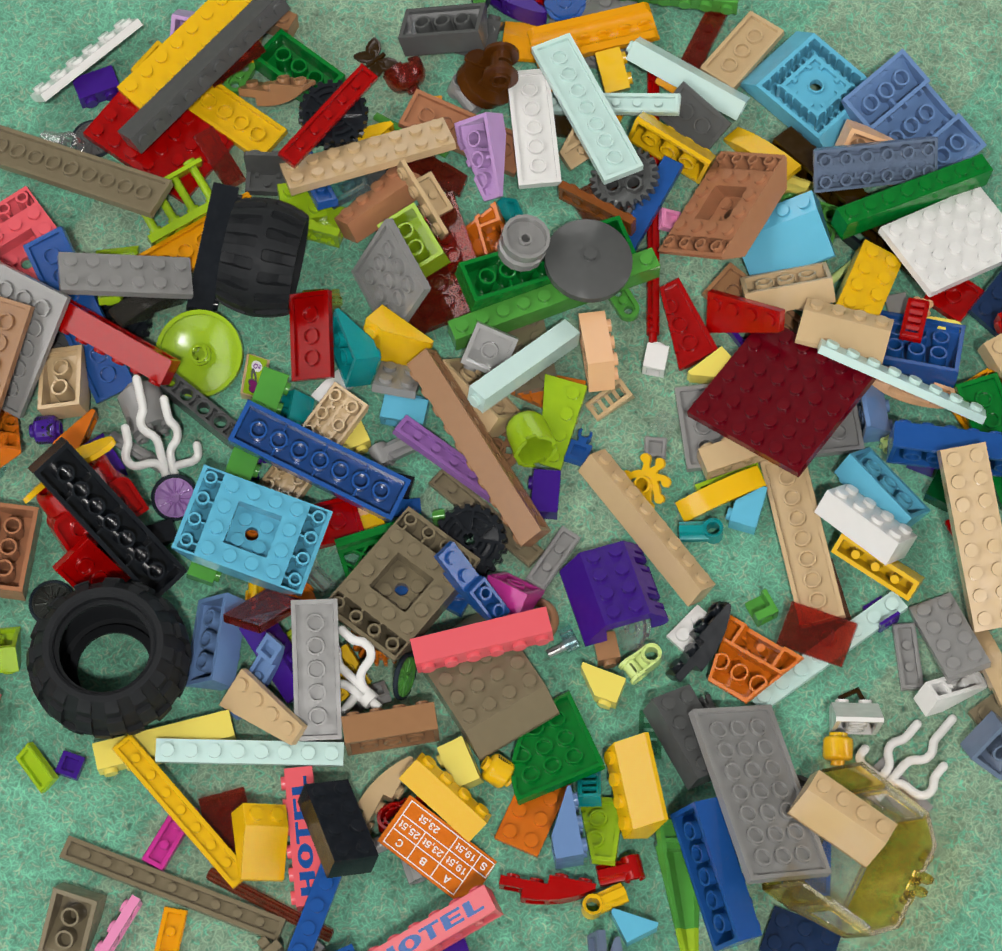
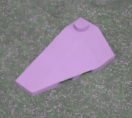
M484 112L454 123L458 146L466 155L467 166L472 168L475 175L474 181L483 200L487 202L502 197L506 148V130L503 114Z

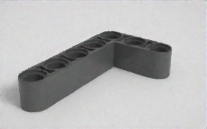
M177 373L174 374L172 379L175 382L174 386H160L163 395H166L169 400L233 450L234 446L228 444V438L237 421L232 419ZM189 394L192 396V399L184 401L181 397ZM207 408L209 412L203 415L198 413V410ZM221 421L226 423V426L224 428H217L215 424Z

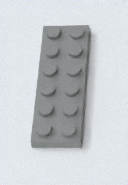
M58 252L59 291L66 295L192 299L193 297L190 257Z
M338 599L291 600L294 714L308 726L299 741L342 739Z

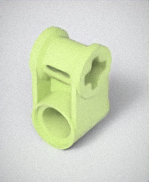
M648 643L634 654L625 658L618 668L624 670L631 679V684L635 685L661 664L662 650L657 644ZM649 652H654L658 657L654 660H649L645 655Z

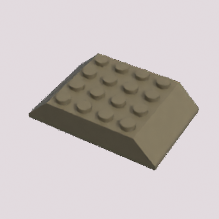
M475 613L449 629L486 620L480 614ZM512 650L504 652L501 656H487L476 662L467 661L459 663L452 668L442 667L431 673H423L479 761L559 715V711L545 683L523 651Z

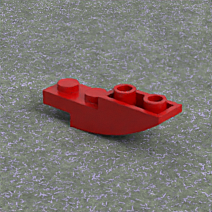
M507 873L506 876L501 875L499 881V889L521 893V903L563 904L583 899L588 894H595L596 884L592 883L591 879L582 877L578 878V880L570 879L568 875L563 873H555V876L549 875L548 884L539 878L521 879L520 875L514 873Z

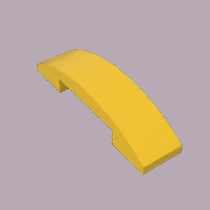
M756 465L706 486L675 502L683 521L688 522L704 515L710 510L767 485Z

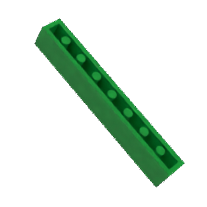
M979 154L838 207L832 218L831 225L841 240L919 211L951 196L985 186L993 169L983 154Z

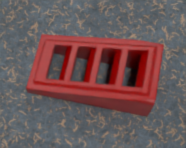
M908 298L899 339L921 343L929 311V301ZM906 329H907V330H912V331H917L918 333L906 331Z

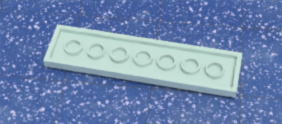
M568 33L531 47L532 55L603 184L606 185L642 171L643 163L571 34Z

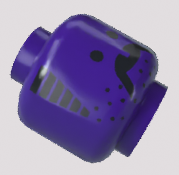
M54 415L36 416L33 424L29 425V435L31 438L34 437L35 442L39 445L53 444L54 440L63 434L62 421L58 420Z

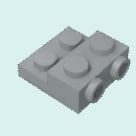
M477 321L460 363L464 364L463 367L475 372L479 370L486 375L512 356L519 338Z

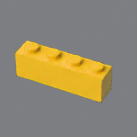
M843 533L831 550L833 554L907 601L915 595L925 577L900 561L884 565Z
M423 752L399 777L409 789L468 842L488 823L492 816L484 804L475 801L466 788L460 787L450 773L442 771L437 766L436 761Z

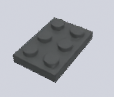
M683 81L674 92L681 94L679 116L658 117L668 126L673 127L678 133L691 138L696 144L710 150L732 123Z

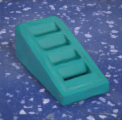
M601 771L585 777L596 778V780H578V807L602 806ZM583 791H596V793H583Z

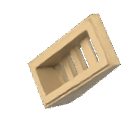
M619 378V380L615 381V389L601 391L585 403L595 419L600 421L635 397L622 379ZM618 388L623 392V397H620L616 392ZM610 393L617 399L615 403L608 396ZM605 398L610 406L606 408L601 399ZM595 403H598L603 410L599 415L596 413L597 409L593 405Z

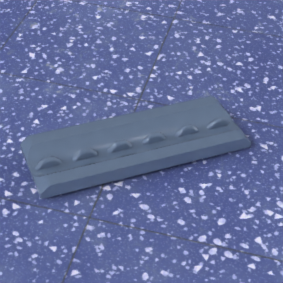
M926 136L815 148L813 150V193L902 184L937 171L938 137Z

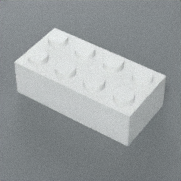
M844 484L827 490L814 512L884 565L905 558L917 538V535L912 532L911 527L894 519L892 513L876 506V502L873 499L861 495L859 490L851 484Z

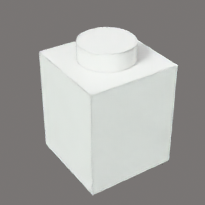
M661 342L647 343L642 374L664 378L669 346H665Z

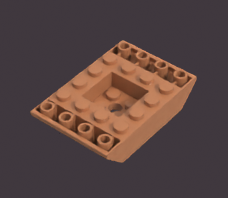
M721 151L678 220L674 223L671 231L664 239L658 252L660 254L719 260L745 257L787 189V157L779 154Z

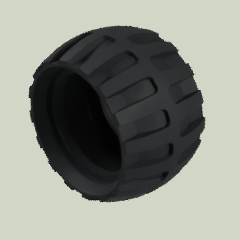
M252 197L235 201L221 250L216 280V300L231 310L252 317L273 318L289 315V295L296 294L307 242L309 216L299 208L277 199Z

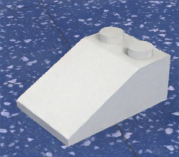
M836 699L829 706V732L876 735L884 723V716L879 704L872 703V700H858V703H849L847 699Z

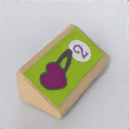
M253 354L246 355L240 390L242 399L252 400L263 367L269 368L270 360Z

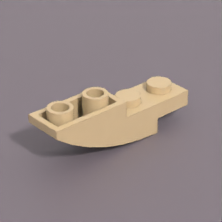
M409 756L388 768L369 786L360 798L358 805L370 834L375 826L372 823L375 816L386 805L384 800L392 803L395 799H401L405 787L399 777L414 761L413 757Z

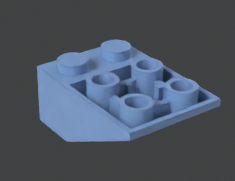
M568 785L551 835V848L556 870L584 865V858H587L586 838H581V835H583L581 814H576V812H579L577 792H572L571 785Z

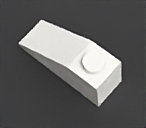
M980 672L949 683L945 677L925 682L913 699L925 717L955 706L983 691L988 685Z

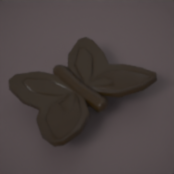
M373 37L368 42L366 51L358 52L353 56L355 60L366 63L365 66L378 77L383 72H392L399 67V63L395 59L384 58L386 56L384 52L380 54L381 44L376 37Z

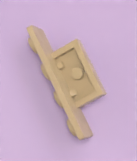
M405 159L400 160L397 165L398 176L402 181L405 180L408 185L409 194L418 201L420 212L431 223L432 232L439 236L441 240L445 239L449 232L440 217L453 210L452 204L431 171L416 179Z

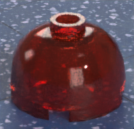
M419 56L407 58L409 62L403 64L399 62L383 73V79L390 90L398 94L408 93L409 96L414 94L416 88L420 90L419 86L425 80V67Z

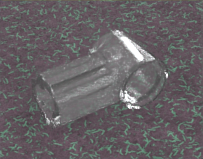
M44 130L40 134L42 139L82 152L85 150L84 141L71 131L63 133Z
M315 558L307 583L322 598L333 590L336 583L325 573Z

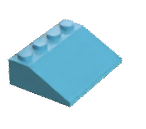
M813 191L805 192L777 204L746 256L742 257L749 276L820 263L836 257L820 201Z

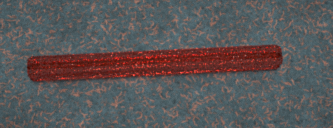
M211 868L206 876L208 881L274 915L285 918L287 922L297 926L301 916L300 912L244 883L239 884L233 890L215 868ZM324 925L319 938L329 942L334 934L333 929Z

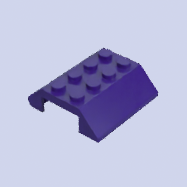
M619 541L580 552L559 571L585 647L607 641L606 631L646 619H650L651 628L664 625L669 621L663 603L657 602L661 597L650 568L644 566L647 560L638 544Z

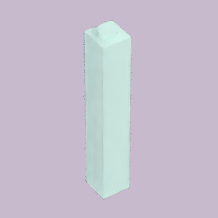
M640 36L635 41L631 40L626 49V52H628L626 60L677 88L683 81L686 82L716 110L736 121L750 100V97Z
M564 319L471 384L467 400L473 407L484 413L577 347L580 332Z

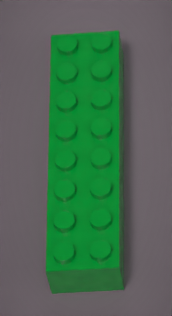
M620 215L601 220V222L612 226L620 232L627 241L631 253H636ZM498 251L460 262L455 272L471 312L551 284L545 271L544 259L538 267L530 271L520 272L506 266L498 256Z

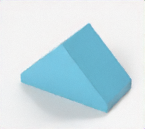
M615 908L611 912V918L626 947L657 932L658 922Z

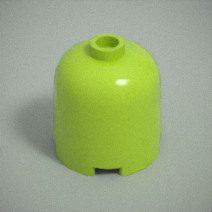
M526 410L515 414L509 420L506 426V436L518 465L533 468L535 463L543 460L547 463L554 457L557 451L556 440L546 420L540 413Z

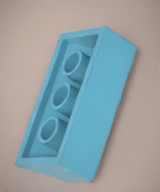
M870 447L850 453L834 471L838 476V480L843 485L851 484L855 486L861 495L873 499L876 502V506L892 513L894 519L909 527H912L931 511Z

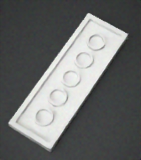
M138 18L119 20L113 25L115 27L114 30L104 32L97 38L99 41L96 44H89L82 49L83 54L77 58L74 56L65 63L67 67L61 71L60 69L54 71L49 76L51 79L46 83L41 82L33 88L35 92L30 95L35 102H46L143 24Z
M541 69L519 70L517 84L508 88L518 188L559 186L562 180L551 87Z

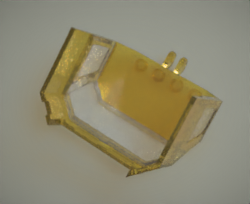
M863 762L822 769L823 773L898 825L886 845L866 868L819 836L832 871L828 877L784 881L783 884L779 881L767 882L762 884V889L788 909L843 938L868 937L899 929L905 921V914L913 903L915 896L925 898L928 894L926 888L919 885L921 883L931 885L934 881L932 875L925 873L928 865L934 859V852L937 848L930 813Z

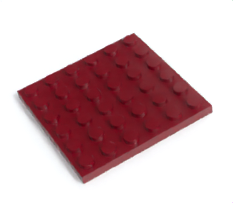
M785 327L784 331L779 333H751L689 408L687 415L799 478L871 387L876 378L819 354L817 348L795 343L797 333Z

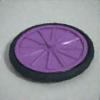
M170 474L162 477L154 485L151 492V503L154 510L166 520L171 518L174 521L182 520L196 485L192 480L180 474Z

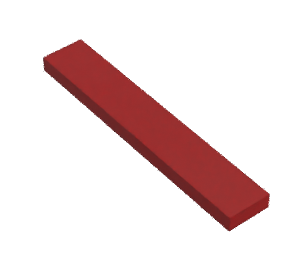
M361 63L278 152V156L295 169L378 80V76Z

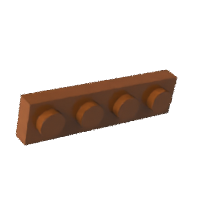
M563 180L558 186L560 200L599 220L620 215L628 235L632 236L636 231V218L629 212L619 210L613 204L598 199L594 194L579 189L575 184H569Z

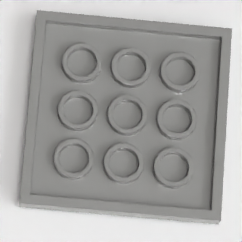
M393 218L385 219L351 272L372 312L383 304L402 319L409 322L431 290V287Z

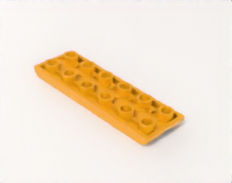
M647 2L532 27L527 31L531 47L570 33L584 58L593 56L596 52L619 46L620 49L627 48L630 41H635L639 36L649 42L660 40L649 3Z

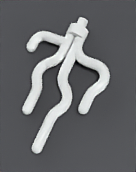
M134 375L132 382L138 403L136 425L140 433L153 441L157 459H145L138 462L131 459L132 435L129 425L123 424L121 432L124 443L121 450V459L124 465L131 470L154 467L160 471L161 477L170 474H179V469L197 464L203 455L202 445L199 441L193 443L194 454L192 457L176 461L175 451L182 439V430L179 423L172 416L168 397L162 395L159 400L166 424L173 431V437L168 444L165 455L160 436L145 424L147 402L141 377Z
M340 625L338 627L339 634L352 645L363 647L367 653L365 660L361 663L355 674L343 663L339 645L340 673L347 679H340V688L345 689L351 694L341 707V717L349 713L357 701L366 709L369 707L381 708L382 704L377 700L379 695L367 685L365 675L376 657L375 648L366 638L355 636L345 626Z
M949 715L929 740L928 751L924 755L906 757L894 770V748L907 743L922 726L920 720H914L902 735L894 737L886 743L883 752L885 764L880 772L865 761V756L870 751V747L867 744L862 745L855 755V761L857 766L873 779L866 788L868 794L864 797V800L869 804H872L874 800L880 801L892 788H900L917 800L930 799L935 795L938 790L939 779L948 769V764L945 761L941 762L932 772L928 788L924 791L916 789L909 782L899 778L911 765L926 764L934 759L937 754L938 743L957 721L956 715Z

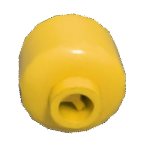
M829 732V736L823 738V758L830 761L831 766H845L846 761L853 759V739L848 737L846 732Z
M494 754L491 757L486 756L480 765L482 779L495 788L508 787L512 783L511 776L514 772L512 761L501 754Z

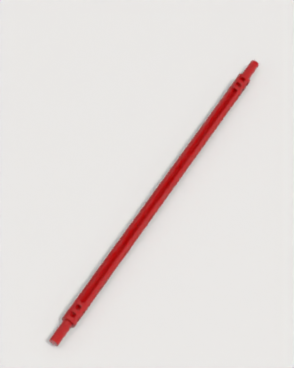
M648 71L647 93H659V85L655 82L657 76ZM653 157L656 162L655 164L659 166V160ZM659 212L647 231V249L653 248L658 261ZM659 277L647 281L646 335L649 336L650 343L657 342V336L660 334Z

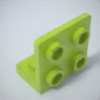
M335 206L326 208V221L316 222L313 219H309L307 240L340 248L344 236L334 218L346 207Z

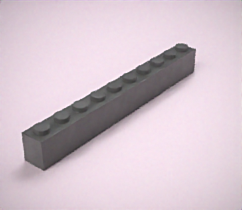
M252 0L117 131L126 144L142 154L291 9L285 0Z

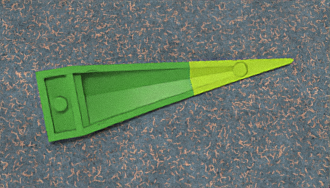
M668 819L656 831V852L680 951H699V904L672 820Z

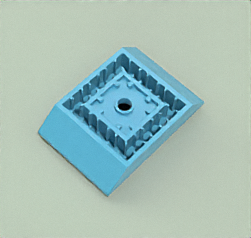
M796 31L741 82L740 87L788 128L792 126L812 145L822 148L835 146L846 120H851L841 100L868 77L815 33ZM818 84L821 86V89L814 91L810 86Z
M203 465L171 548L199 565L276 593L302 596L333 511ZM248 530H255L258 533V538L253 541L248 540L245 537V533Z

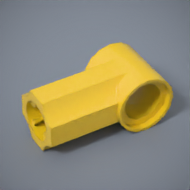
M620 882L596 894H588L581 906L583 916L594 920L613 908L629 903L624 886ZM590 902L596 903L599 909L594 912L587 909L586 904Z

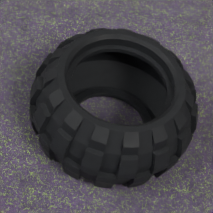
M113 577L104 578L103 582L91 584L89 580L74 586L75 591L64 597L57 596L47 606L48 612L42 620L38 618L30 636L32 640L26 655L30 685L39 703L48 715L72 732L81 735H93L98 739H114L115 735L126 733L128 735L138 734L145 730L144 726L154 720L161 721L171 711V705L177 697L180 698L186 687L187 675L192 662L191 645L186 627L178 611L169 600L163 598L153 588L140 582H135V584L125 582L122 578ZM107 634H125L137 639L146 648L149 654L148 662L140 675L130 684L109 692H95L82 688L78 679V662L84 649L95 639Z

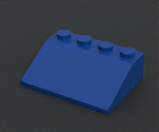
M882 310L880 315L894 319L882 365L896 367L901 370L902 374L907 376H917L927 385L936 382L954 388L959 372L966 325L927 319L921 343L899 339L904 314ZM938 326L946 327V330L937 329V327H938ZM906 329V331L918 333L917 331H912V330H907V329Z

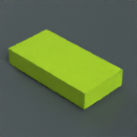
M34 742L27 743L15 757L40 793H45L59 778Z

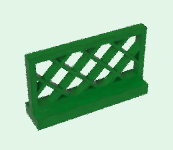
M395 521L334 540L346 578L350 574L348 568L352 569V572L366 556L368 549L374 547ZM354 553L360 557L356 564L352 565L345 561L344 556Z

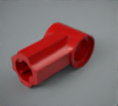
M640 854L622 857L620 861H616V866H596L600 887L620 882L629 884L632 880L639 879L642 881L646 878Z

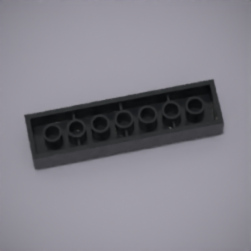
M60 437L28 467L29 471L134 583L140 582L162 596L188 572L63 437Z

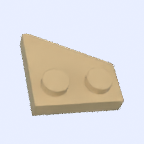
M572 128L558 152L559 157L569 172L589 159Z

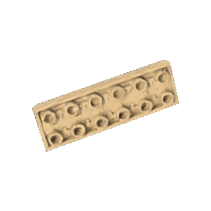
M334 382L302 426L342 446L368 412L369 405ZM273 465L258 483L300 500L303 499L312 487L311 484Z

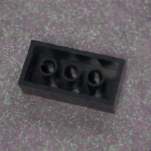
M349 780L304 784L297 802L326 877L334 878L371 873L379 855Z

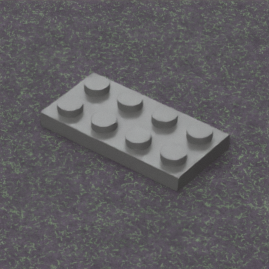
M951 592L909 607L908 611L913 622H915L918 631L948 683L991 667L988 656Z

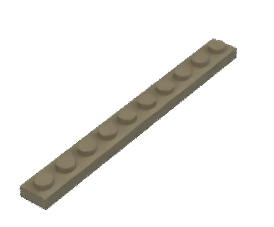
M70 835L59 856L64 861L260 937L265 936L271 941L276 939L279 941L287 922L285 918Z

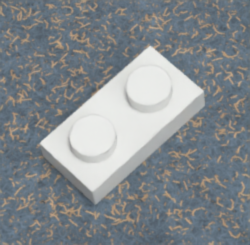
M697 604L666 638L680 651L684 652L685 647L695 641L689 635L694 629V624L704 618L707 612Z

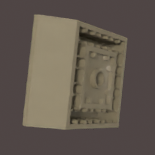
M408 506L328 599H338V620L360 637L369 640L377 650L395 662L405 653L412 650L410 639L424 636L459 594L443 575L445 571L434 556L449 541H454L474 569L477 568L481 559ZM398 586H405L408 592L400 596L396 594L395 589Z

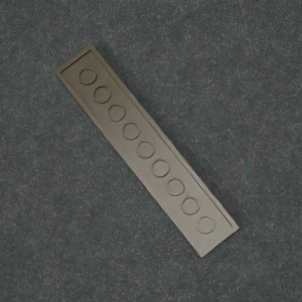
M0 125L1 169L149 218L154 217L174 186L172 180Z

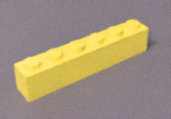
M229 709L144 730L132 735L154 761L156 738L236 740ZM127 735L92 743L96 766L100 775L112 777L117 775L120 770L127 769L130 771L112 750Z

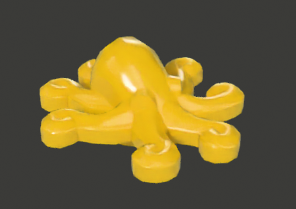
M643 453L640 456V460L643 462L642 470L638 469L632 472L625 470L624 472L631 481L636 478L633 484L655 508L652 502L653 495L655 503L662 504L665 502V496L661 494L659 482L661 481L663 487L669 488L672 481L668 476L658 473L666 466L663 458H657L655 466L651 467L652 456L649 453Z

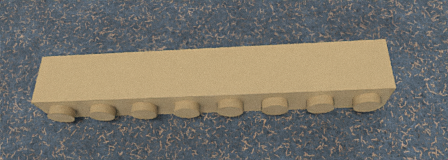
M606 449L590 454L578 472L684 603L689 607L702 601L716 585L708 573L704 571L695 557L686 549L681 540L673 533L667 523L655 511L653 506L646 500Z

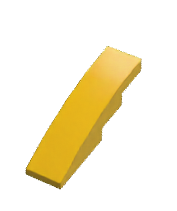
M737 127L723 139L735 152L785 155L787 157V181L801 170V164L784 151L743 128Z

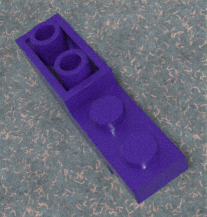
M491 0L490 5L518 21L534 26L547 24V11L543 5H539L535 0Z

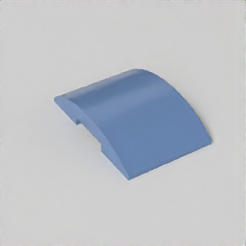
M901 49L841 100L852 121L866 125L895 140L926 136L938 137V170L974 157L987 146L960 113L955 115L928 84L931 80L904 49Z

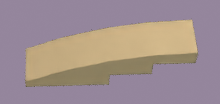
M989 630L974 632L991 662L990 668L979 672L983 673L989 690L993 691L999 707L1002 708V653Z

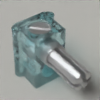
M571 625L558 630L563 642L548 649L546 652L549 657H552L566 650L568 653L581 649Z

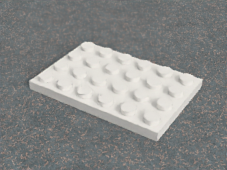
M981 187L951 196L881 226L878 231L928 297H932L1002 265V213Z

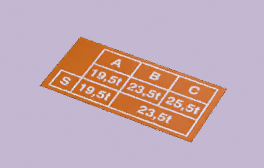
M409 795L377 840L452 899L462 898L469 894L473 887L483 885L497 861L471 841L468 842L449 824L411 795Z

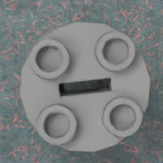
M141 380L147 402L145 424L149 429L155 431L161 439L163 434L167 437L170 435L169 430L171 428L164 420L159 399L163 392L160 387L151 384L148 380ZM131 382L118 395L117 401L130 427L133 439L136 440L138 445L147 443L149 438L140 433L136 425L138 403L133 382Z

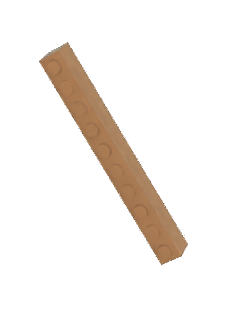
M424 349L407 363L411 377L419 383L422 388V395L431 402L433 412L443 421L444 430L453 437L456 442V449L465 456L468 468L475 472L479 485L489 494V501L499 510L502 515V522L511 529L514 541L521 546H533L551 531L437 350Z

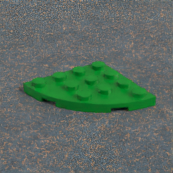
M570 691L553 699L559 715L518 738L512 757L514 772L511 776L518 805L606 769Z

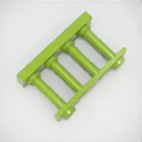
M201 157L196 160L195 158L187 160L183 163V167L163 177L172 180L176 191L188 209L187 214L181 217L179 215L176 216L165 198L161 207L169 219V224L161 228V226H157L153 218L141 215L150 229V235L147 236L151 247L206 216L211 189L198 169L202 166ZM189 173L192 174L206 197V203L201 206L194 204L180 181V178Z

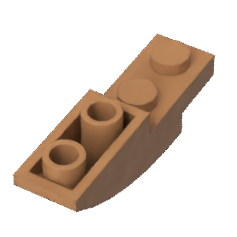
M280 75L277 77V80L258 82L257 79H251L246 81L245 85L239 87L238 92L239 96L256 98L257 106H275L291 101L305 93L311 86L316 84V81L306 79L304 76L293 78L289 75Z

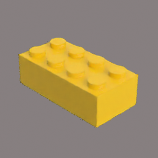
M865 239L855 251L835 297L836 302H833V304L880 315L901 267V261L893 253Z

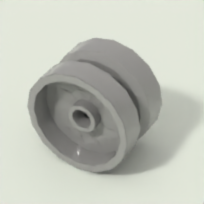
M517 215L509 219L504 225L498 241V256L506 266L516 271H530L538 267L549 247L551 239L549 229L543 221L532 215Z

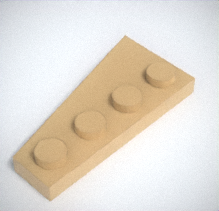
M247 668L240 670L219 704L224 709H229L233 714L289 745H296L308 727Z

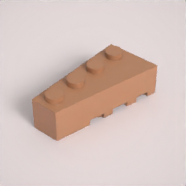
M397 166L389 168L382 177L373 182L365 192L357 196L356 200L344 208L334 219L344 238L359 243L377 231L379 223L412 204L416 199H413L409 194L408 185L405 180L402 181L397 173ZM413 172L416 179L421 177V175Z

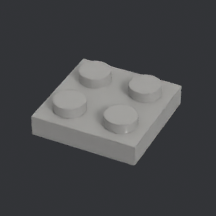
M381 361L372 383V392L415 399L420 385L411 377L408 366L391 361Z

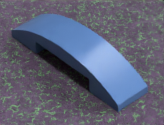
M270 632L266 633L256 649L258 656L249 669L266 687H268L273 679L285 650V646ZM230 712V714H231L236 720H240V719H241V717H239V716L233 714L232 712Z

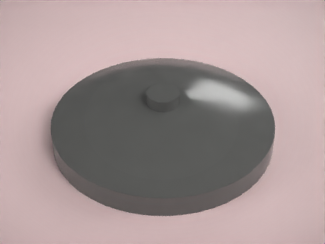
M580 219L564 224L550 237L549 247L544 257V267L552 285L563 295L576 301L595 303L612 298L626 285L632 271V253L625 238L612 226L597 220Z

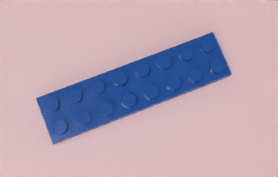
M59 226L23 245L38 280L58 291V252L76 253L63 226ZM68 295L72 300L106 318L96 296ZM64 334L69 346L81 345V343L75 340L76 337L74 335ZM82 344L84 347L88 385L96 403L100 404L120 394L132 382L134 375L130 371V367L125 364L121 366L111 360V356L95 352L93 350L94 347L90 344Z

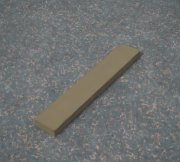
M443 469L428 483L429 486L453 506H459L462 509L465 504H470L472 508L476 504L481 505L483 510L489 508L492 511L491 513L493 515L496 514L501 523H503L501 520L502 515ZM503 523L506 529L505 534L508 538V544H505L507 550L530 568L543 554L544 550L536 543L531 547L518 545L512 537L511 529Z

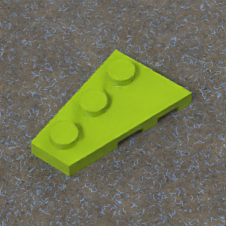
M602 797V806L580 807L592 864L616 866L621 830L618 826L617 809L613 804L614 798Z

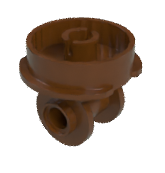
M499 41L487 45L484 50L475 49L468 52L464 57L465 62L457 71V82L464 96L471 103L483 109H494L509 102L508 88L515 86L519 78L518 71L512 66L519 60L518 48L511 43Z

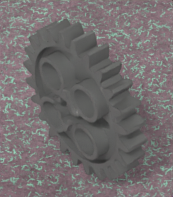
M641 147L636 153L644 165L642 171L604 185L597 171L591 170L592 178H589L592 186L590 187L598 199L609 202L618 209L623 207L625 212L628 206H631L633 210H635V204L637 203L643 206V199L650 201L648 194L656 193L654 187L659 186L657 179L660 178V175L657 172L659 169L657 164H655L654 158H650L648 151L643 153ZM618 187L616 190L610 191L612 188Z

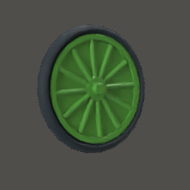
M410 652L405 653L400 658L393 677V693L399 701L408 697L416 678L417 668L414 655Z

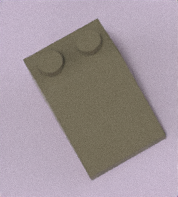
M66 882L53 887L38 951H89L103 915L107 895Z

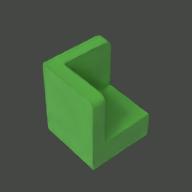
M766 588L761 590L759 597L745 603V607L757 627L778 616L779 610Z

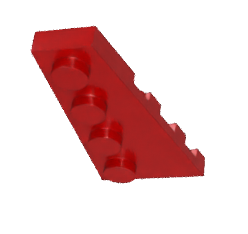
M677 278L659 287L679 371H682L701 362L716 351L718 347L683 284Z
M714 289L708 291L706 328L709 333H779L784 331L785 309Z

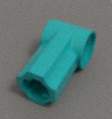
M710 518L706 521L679 522V539L681 542H708L716 544L723 538V523L717 518ZM711 528H716L719 532L713 535L707 531Z

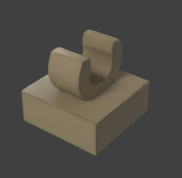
M262 936L256 941L262 951H284L283 946L277 939L270 943L265 936Z

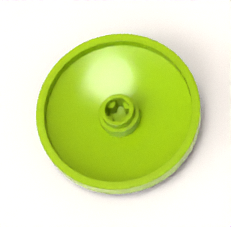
M190 310L177 315L165 325L156 343L157 348L181 361L175 373L205 397H211L226 390L235 381L242 367L244 352L238 331L226 318L212 311ZM171 381L170 385L168 386H174L175 382Z

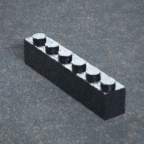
M213 182L192 278L193 297L187 300L186 311L201 309L213 312V310H218L219 301L216 300L215 296L218 266L231 211L235 201L242 199V195H239V187Z

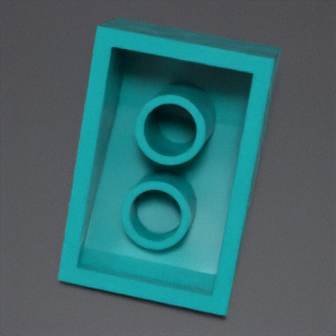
M337 308L333 313L334 360L345 387L370 385L373 376L376 374L378 362L381 360V352L376 347L374 340Z

